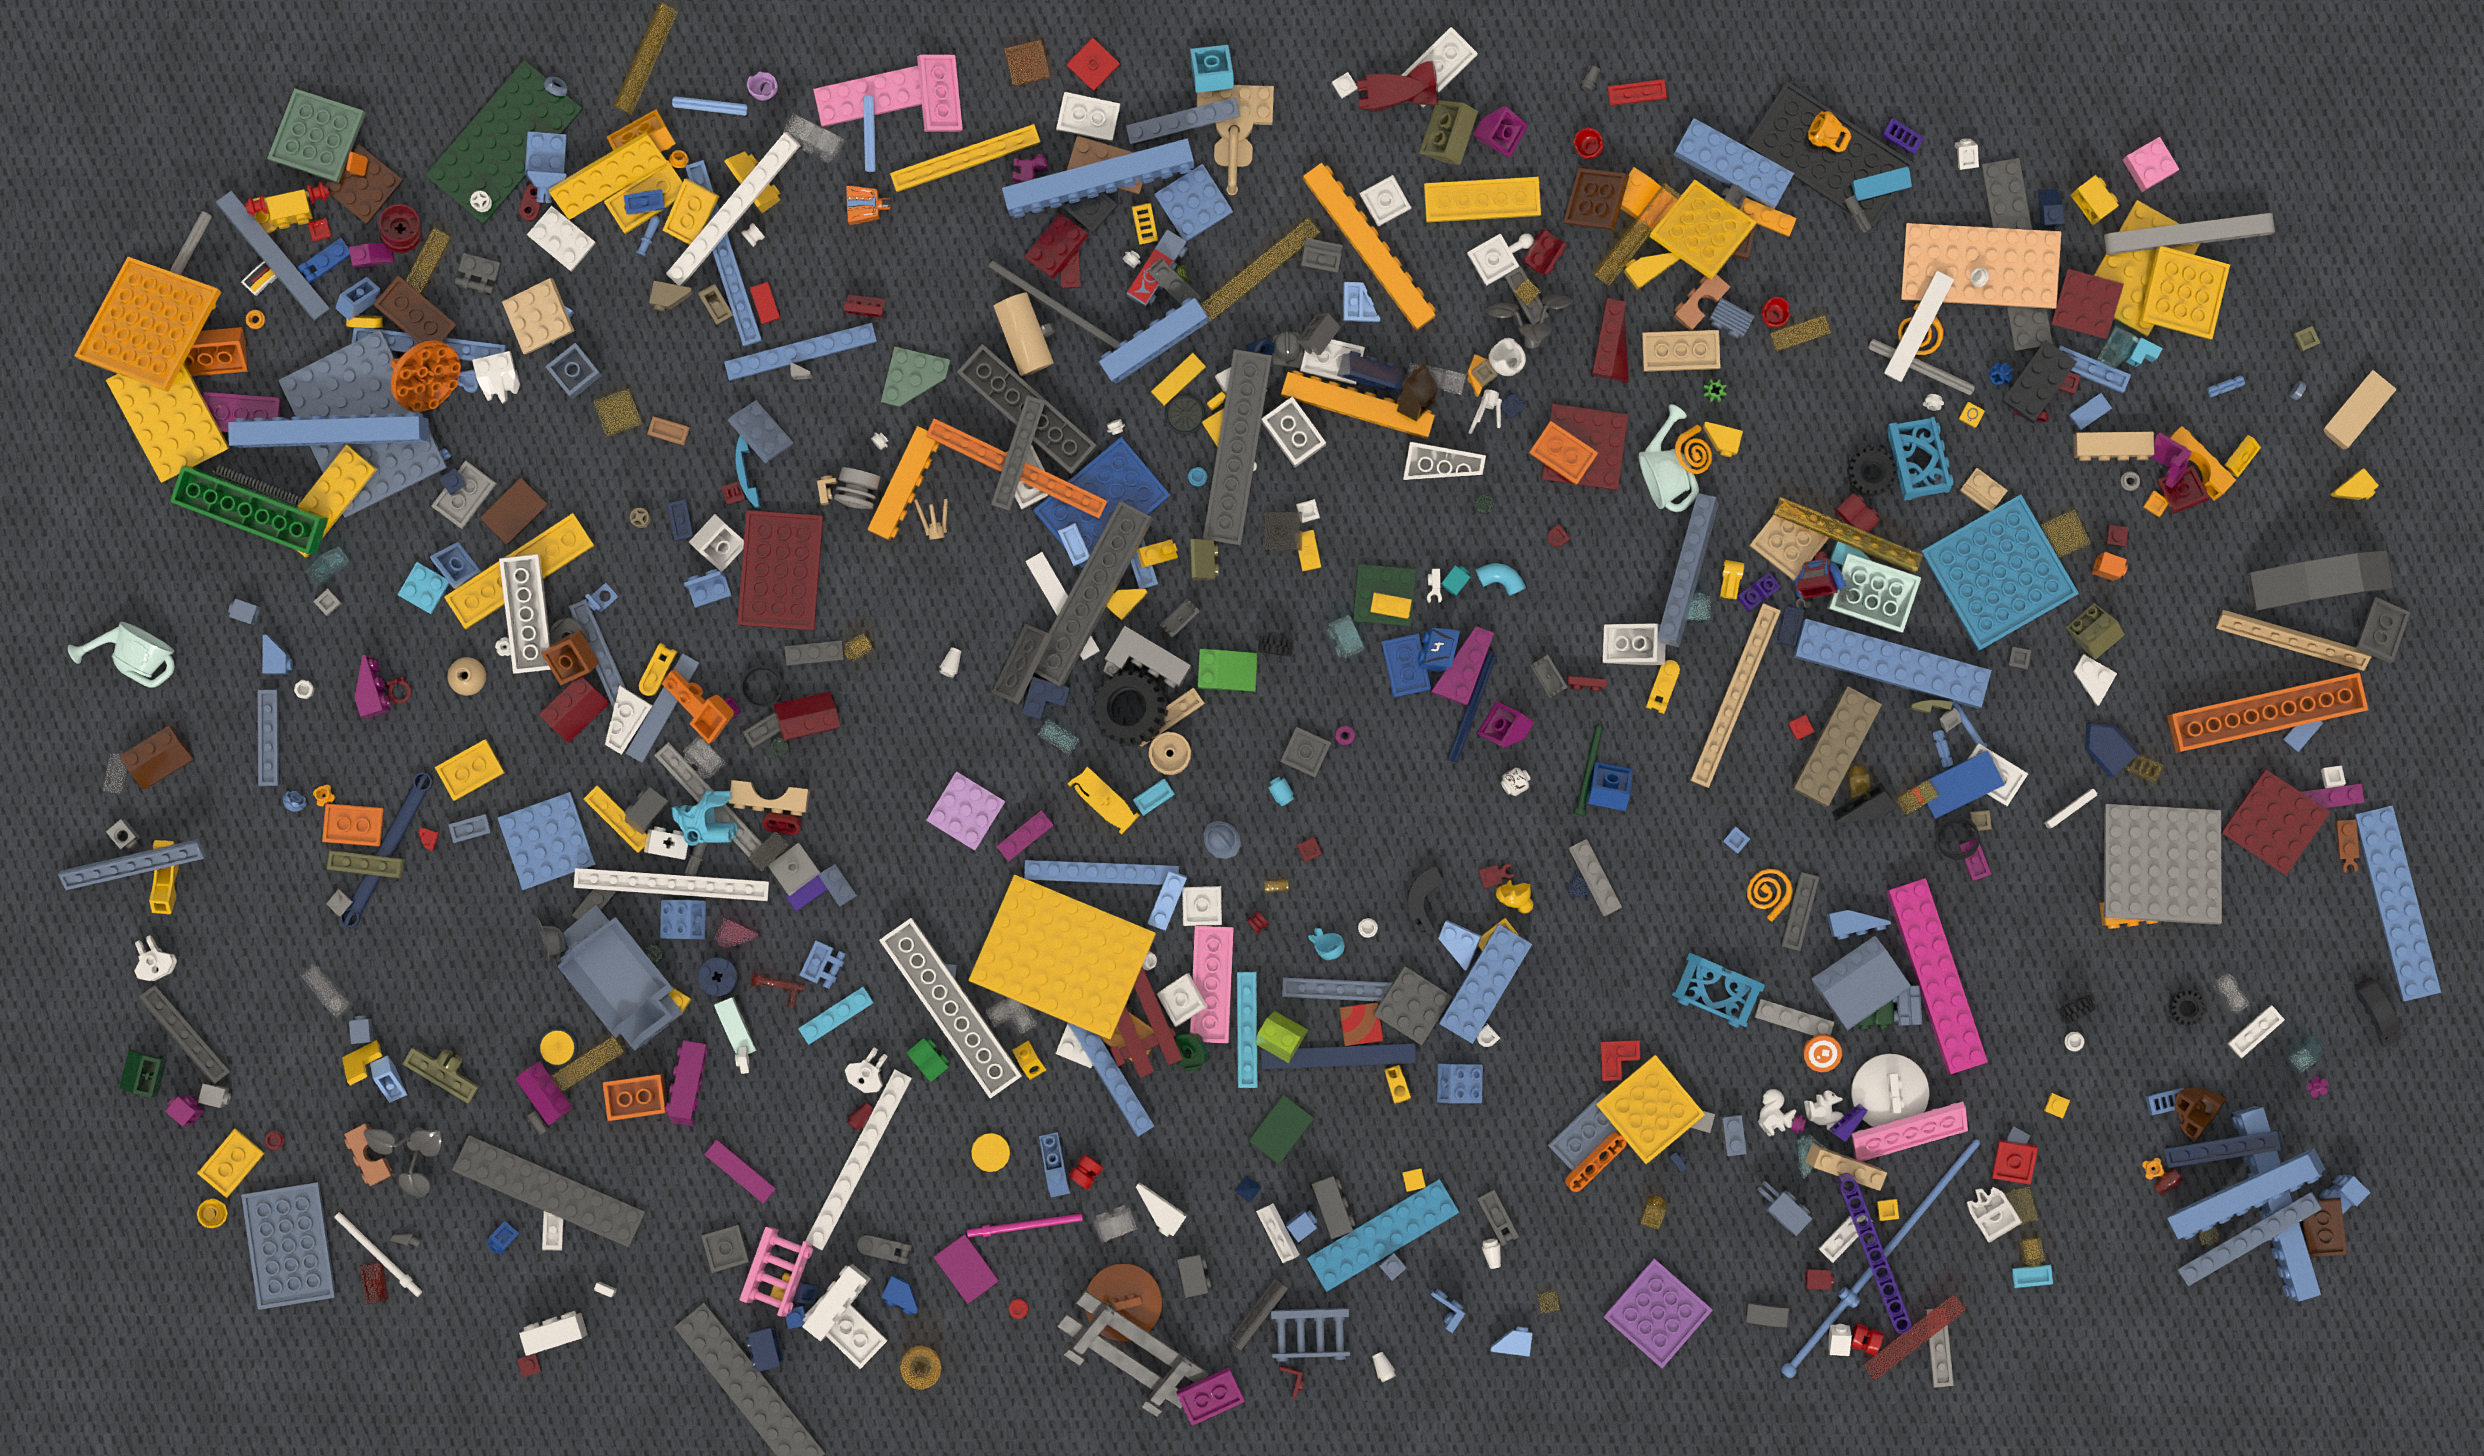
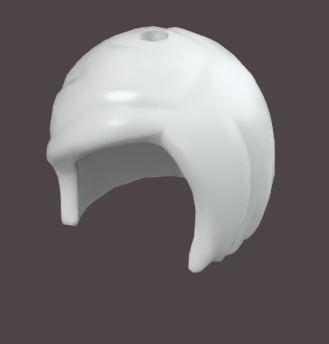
M1504 338L1491 349L1489 362L1492 368L1500 375L1513 376L1525 366L1526 357L1522 347L1514 339Z

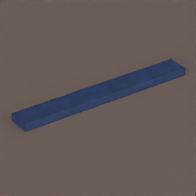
M1415 1044L1298 1048L1289 1063L1267 1050H1261L1262 1069L1416 1063Z

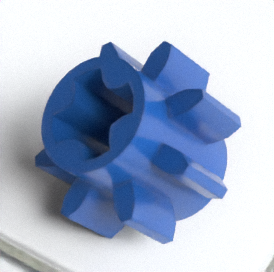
M1997 362L1988 371L1991 373L1989 379L1996 386L2000 384L2005 386L2014 377L2011 375L2013 369L2006 362L2002 364Z

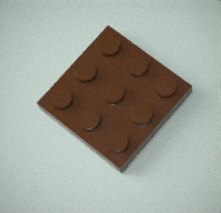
M358 144L352 152L368 158L365 175L350 174L346 170V163L339 183L328 180L325 185H327L331 196L368 225L404 180Z
M1578 168L1563 222L1567 225L1614 231L1629 175L1626 173Z

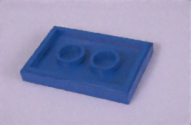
M1419 633L1381 641L1394 698L1431 690L1427 669L1418 667L1420 662L1418 661V655L1420 650H1422Z

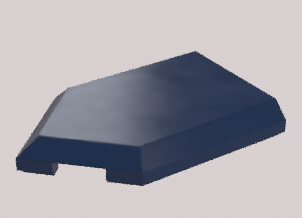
M2087 723L2085 750L2110 778L2115 776L2140 754L2115 724Z

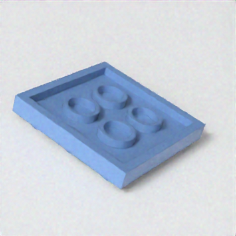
M1203 164L1154 194L1181 238L1185 241H1189L1233 213Z

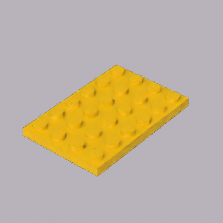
M2137 200L2119 232L2178 225L2179 223ZM2200 244L2168 248L2194 255ZM2157 249L2112 255L2106 254L2094 275L2124 283L2114 319L2147 337L2154 325L2140 321Z
M183 363L168 392L120 374H116L106 380L161 483L178 475L182 466L194 467L230 448L185 363Z

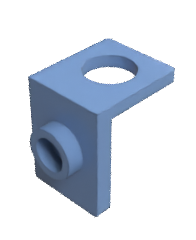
M605 583L594 594H587L585 597L589 600L587 604L594 611L597 609L602 612L618 598V595ZM604 590L609 591L611 594L610 599L606 602L601 601L599 597L600 593Z

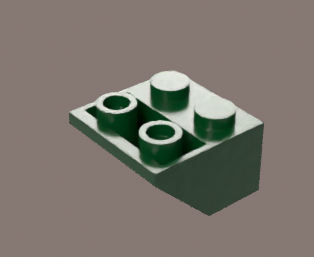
M129 1050L119 1088L151 1098L158 1097L167 1059Z

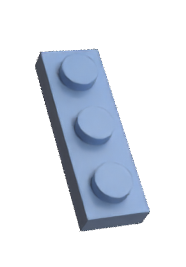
M1168 870L1149 917V925L1166 931L1187 879L1186 876Z

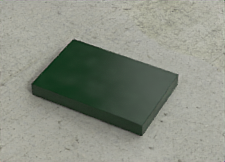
M1283 1095L1250 1138L1249 1142L1280 1164L1314 1117Z

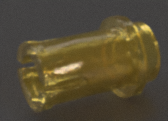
M1282 878V880L1265 881L1266 894L1280 891L1285 893V891L1289 890L1288 879Z

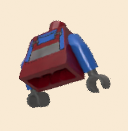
M1824 552L1816 553L1815 560L1805 562L1802 570L1795 578L1796 593L1799 596L1796 606L1799 609H1803V602L1805 609L1811 607V601L1808 598L1838 593L1839 589L1840 601L1846 602L1845 594H1847L1849 600L1853 599L1852 592L1846 591L1845 587L1847 585L1841 571L1836 564L1827 559V554Z

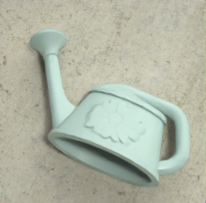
M1670 404L1668 420L1645 452L1639 453V462L1649 492L1659 509L1666 507L1670 511L1680 512L1696 499L1699 487L1695 475L1683 469L1678 462L1675 449L1669 451L1661 450V443L1674 422L1687 417L1681 408ZM1681 453L1682 459L1685 462V464L1688 467L1692 468L1691 465L1687 462L1684 454ZM1691 487L1690 495L1680 504H1673L1671 502Z
M120 622L119 627L83 646L68 645L70 657L74 662L80 664L82 656L86 652L108 642L115 643L116 646L112 657L117 669L124 675L150 688L157 687L172 675L175 667L174 660L170 655L173 654L174 650L168 644L148 632L125 622ZM164 661L166 662V670L157 678L149 680L144 677H151L152 673Z

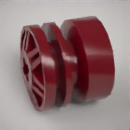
M395 204L382 212L379 226L384 245L396 253H407L415 249L421 239L419 216L415 210L407 205Z

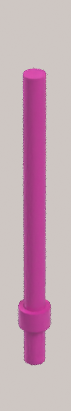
M1081 1213L997 1226L983 1225L982 1228L967 1230L968 1237L982 1235L983 1237H988L996 1233L1080 1222L1083 1219Z

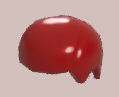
M1592 128L1581 129L1577 132L1573 142L1577 153L1586 159L1596 158L1602 152L1604 146L1602 136L1597 130Z
M1774 297L1767 300L1761 309L1763 322L1767 326L1774 328L1786 324L1790 317L1789 303L1782 297Z

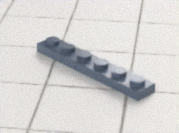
M1234 97L1126 125L1130 144L1132 145L1238 118L1241 115L1237 98Z

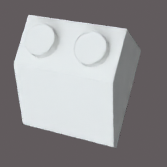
M715 514L689 541L697 551L721 572L743 550L744 540Z

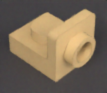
M832 476L821 477V480L817 481L821 505L830 504L829 499H832L831 488H827V485L838 484V482Z

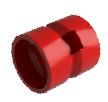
M1083 1154L1078 1161L1079 1166L1074 1167L1068 1176L1089 1190L1094 1182V1177H1098L1104 1167L1088 1155Z
M1856 1323L1851 1334L1850 1347L1857 1350L1863 1348L1865 1353L1876 1356L1882 1343L1883 1332L1876 1329L1868 1330L1867 1326Z

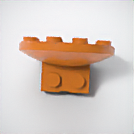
M430 340L415 345L401 358L391 359L390 366L394 369L391 377L392 395L397 403L409 411L422 412L435 409L458 386L461 365L455 350L442 341Z

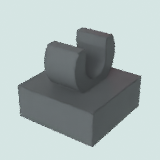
M1732 184L1730 189L1724 188L1721 195L1726 196L1724 200L1739 210L1747 193L1739 185Z

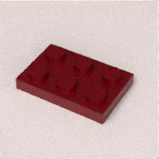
M1059 213L1024 258L1054 279L1089 234Z

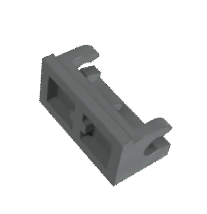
M1329 313L1316 314L1297 342L1307 353L1311 354L1314 352L1316 355H1321L1339 331L1340 326Z
M1186 599L1160 626L1173 639L1200 613V610L1189 599Z
M1549 655L1530 665L1549 698L1568 688Z

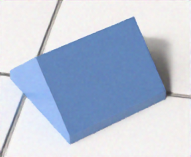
M459 542L430 557L455 589L481 573V570Z

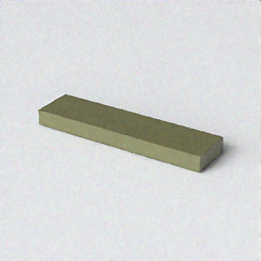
M330 850L327 870L402 879L404 859Z

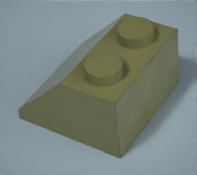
M1190 539L1192 581L1215 580V575H1219V564H1215L1214 556H1218V545H1214V540Z

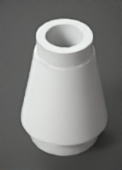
M956 648L950 649L940 665L941 674L954 678L955 674L958 673L961 657L960 650Z
M1497 1239L1483 1241L1481 1248L1489 1268H1499L1501 1266L1500 1243H1498Z
M1383 1352L1372 1356L1378 1379L1385 1382L1396 1376L1394 1372L1396 1370Z

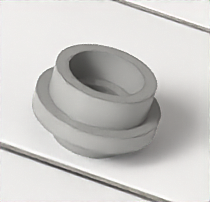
M2126 472L2121 477V486L2125 490L2133 491L2138 488L2140 478L2135 472ZM2128 478L2133 479L2132 485L2127 483Z

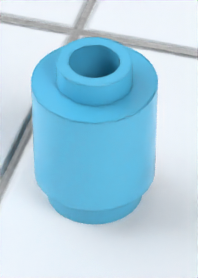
M1277 777L1269 782L1271 786L1268 789L1275 801L1281 806L1294 799V793L1285 778L1280 779V777Z

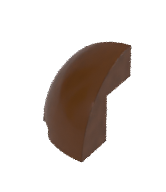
M2185 1088L2179 1091L2175 1100V1112H2178L2181 1120L2180 1127L2191 1140L2196 1142L2212 1123L2227 1099L2215 1092L2202 1088Z

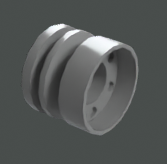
M841 467L838 480L846 483V487H836V490L844 493V495L835 494L834 500L852 508L873 509L874 504L866 501V499L875 500L876 497L868 493L869 489H878L881 477L861 470Z

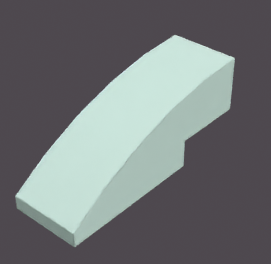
M734 997L715 1004V1009L736 1055H738L739 1047L747 1046L748 1054L756 1051Z

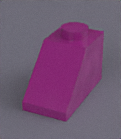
M384 243L349 247L352 266L356 269L394 262L392 251Z

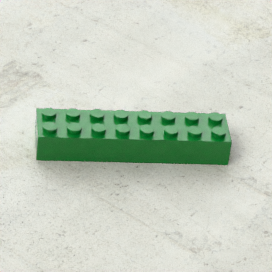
M191 466L181 467L170 500L171 503L306 554H317L329 519Z

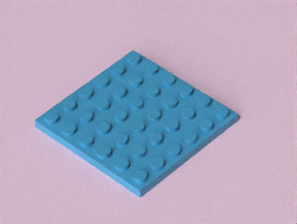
M2021 494L1920 551L1978 651L2079 594Z

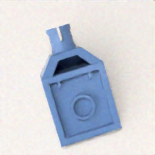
M527 131L525 175L537 187L536 202L543 203L544 199L545 203H552L551 194L548 189L566 178V173H564L566 134Z

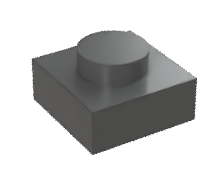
M2011 647L2008 666L2027 670L2031 650Z

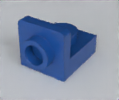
M504 1221L489 1237L487 1241L488 1246L493 1252L502 1255L519 1233Z

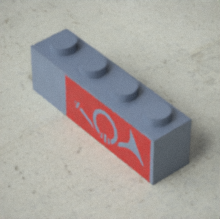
M1166 230L1126 293L1127 297L1145 308L1148 305L1152 306L1157 299L1156 292L1158 289L1162 290L1163 287L1149 274L1148 270L1161 258L1175 270L1178 265L1175 262L1179 257L1183 258L1188 250L1186 247L1187 241Z

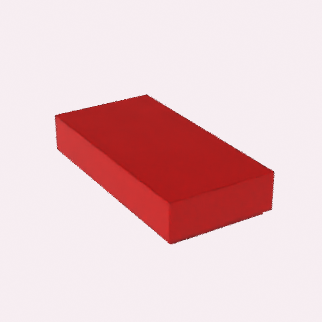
M766 282L751 287L750 290L762 325L781 319L769 283Z

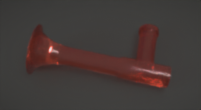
M753 970L750 989L755 985H767L790 990L787 1007L795 1008L797 992H804L805 984L764 978L757 975Z

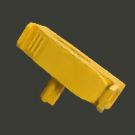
M1088 767L1082 774L1068 783L1070 787L1075 783L1080 784L1082 789L1089 794V797L1076 785L1075 789L1078 794L1110 824L1121 828L1119 831L1121 834L1140 816L1138 813L1133 815V811L1130 810L1128 804Z

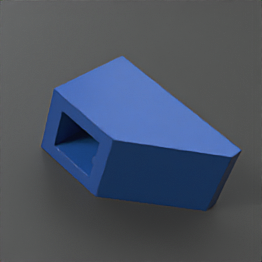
M892 1275L882 1295V1298L885 1299L884 1302L893 1307L895 1304L902 1307L901 1311L912 1315V1313L917 1314L919 1307L911 1284Z

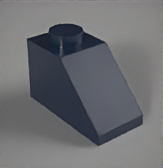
M2038 190L2041 228L2061 227L2064 224L2063 204L2058 190Z

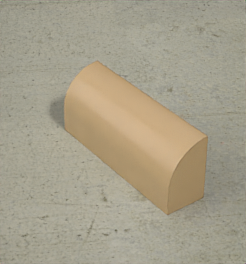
M1027 292L1009 297L993 305L1020 376L1034 374L1054 363Z
M2372 370L2324 428L2325 434L2343 450L2348 448L2396 391V388Z

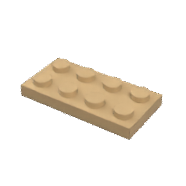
M1719 330L1642 333L1643 372L1720 369Z

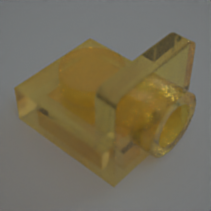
M1854 766L1847 770L1846 774L1849 778L1850 796L1852 798L1870 789L1869 773L1865 767Z
M1648 1196L1641 1224L1659 1229L1666 1212L1667 1201L1658 1196Z

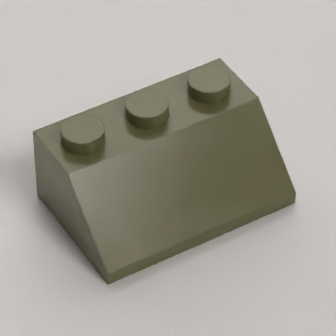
M1439 100V105L1434 107L1419 154L1448 164L1461 165L1478 111L1465 103Z

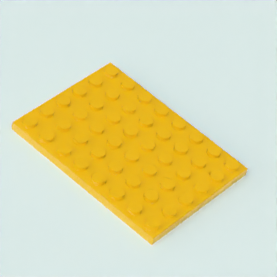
M1014 875L969 981L1111 1040L1156 933Z

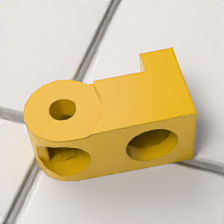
M1397 1065L1385 1069L1394 1104L1411 1099L1400 1066Z

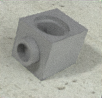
M122 819L106 831L122 850L132 849L137 845L136 840L140 838L129 823ZM123 831H126L128 833V838L126 841H123L121 839V834Z
M203 1083L198 1103L224 1108L225 1105L229 1104L231 1098L229 1088Z

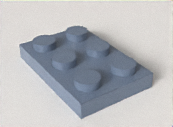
M757 400L728 419L729 423L764 463L778 456L793 444L792 440Z

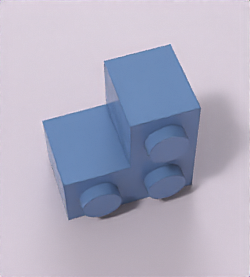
M2343 1174L2338 1175L2332 1181L2334 1185L2329 1190L2327 1188L2324 1189L2319 1197L2320 1199L2341 1197L2342 1212L2344 1214L2352 1205L2358 1206L2370 1192L2354 1176Z

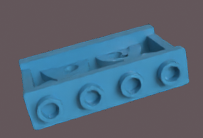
M1935 417L1900 424H1889L1887 433L1893 458L1896 462L1895 466L1897 467L1904 501L1911 500L1914 497L1950 492L1951 486H1953L1952 474L1948 473L1949 461L1947 457H1944L1945 445L1944 441L1940 440V425L1936 423ZM1925 428L1930 432L1929 438L1924 437V432L1920 435V439L1916 437L1919 429ZM1913 430L1912 436L1899 434L1900 432ZM1909 444H1912V448L1910 451H1905L1903 449L1904 446H1907L1909 448ZM1916 446L1932 456L1930 463L1924 471L1917 464L1906 462V459L1913 455ZM1913 468L1916 471L1914 474H1910L1909 470ZM1934 475H1940L1942 482L1938 485H1933L1927 480L1929 476L1932 481H1936ZM1922 481L1926 486L1913 489L1914 486L1918 485Z

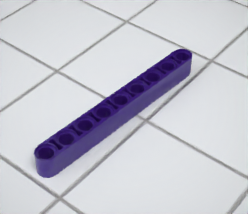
M1843 1173L1838 1177V1185L1890 1321L1898 1333H1906L1911 1328V1322L1861 1191L1854 1176L1850 1173ZM1846 1181H1852L1849 1187H1844L1843 1185ZM1853 1198L1859 1199L1856 1204H1850ZM1859 1216H1866L1862 1222L1857 1221ZM1866 1233H1872L1869 1239L1863 1238ZM1872 1251H1879L1876 1256H1870ZM1879 1268H1885L1883 1273H1877ZM1886 1285H1892L1890 1290H1883ZM1893 1302H1898L1897 1307L1890 1308ZM1900 1319L1905 1320L1902 1325H1897Z

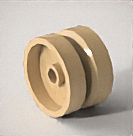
M1166 732L1158 735L1152 741L1149 747V758L1151 764L1158 772L1164 775H1175L1187 768L1191 760V749L1183 736L1174 732ZM1168 750L1174 752L1172 757L1166 755Z

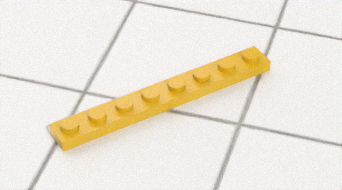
M1033 124L892 172L890 175L896 192H900L1040 144V139Z

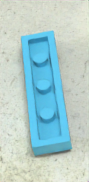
M862 987L798 1029L809 1045L874 1002L865 988Z

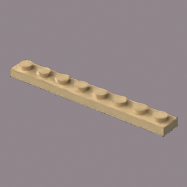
M2226 610L2222 611L2216 624V629L2363 671L2371 658L2370 654L2352 646Z

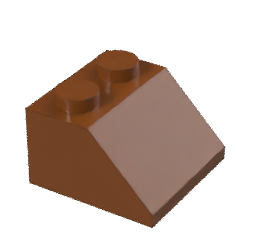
M580 630L564 637L541 652L560 685L591 672L600 663Z

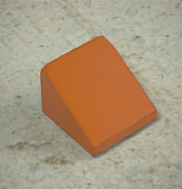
M350 152L346 170L350 174L364 176L368 158Z

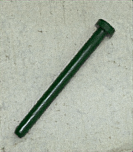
M1596 725L1578 805L1577 808L1573 809V813L1586 816L1587 813L1584 809L1602 735V725Z

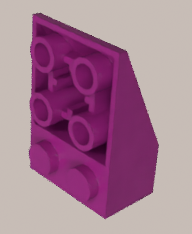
M362 655L355 693V701L360 717L367 719L390 712L389 707H391V701L388 695L385 696L383 691L386 688L385 682L382 677L379 678L377 672L380 670L378 661L368 655Z

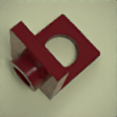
M1280 1366L1279 1370L1297 1375L1292 1398H1296L1298 1390L1302 1391L1304 1379H1301L1303 1372Z

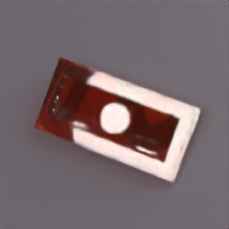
M377 1262L361 1265L360 1271L366 1304L389 1300L383 1264Z

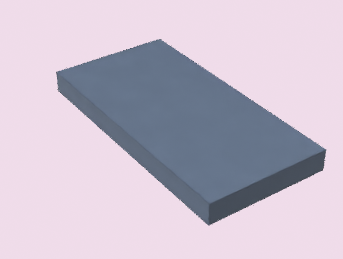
M1604 1092L1548 1144L1572 1171L1611 1133L1618 1132L1596 1105L1606 1096Z

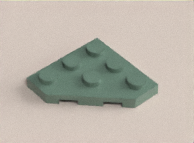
M894 347L881 403L901 407L931 387L944 381L947 377L950 360Z

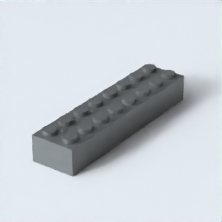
M983 344L957 371L959 377L1016 427L1027 395L1045 401L1033 442L1071 476L1076 473L1097 449V445Z

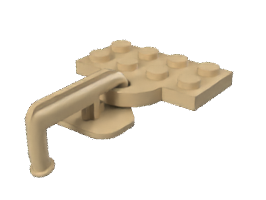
M1234 85L1233 89L1197 93V107L1234 97L1237 98L1241 117L1215 123L1216 130L1222 138L1215 144L1214 159L1218 165L1228 166L1227 192L1230 195H1235L1238 192V187L1236 186L1237 167L1248 166L1252 161L1253 147L1246 138L1252 132L1253 124L1272 125L1274 86Z

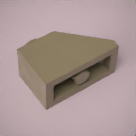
M654 281L649 303L658 311H665V308L672 309L693 295V289Z

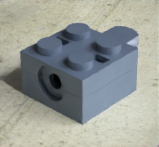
M1764 1181L1762 1184L1774 1195L1771 1197L1761 1187L1757 1188L1768 1200L1764 1208L1787 1230L1797 1236L1812 1220L1809 1216L1811 1212L1805 1206L1797 1205L1795 1203L1797 1199L1786 1190L1784 1192L1780 1190L1777 1192Z

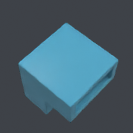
M2140 338L2134 344L2126 362L2135 367L2139 366L2144 358L2153 362L2158 358L2163 348Z

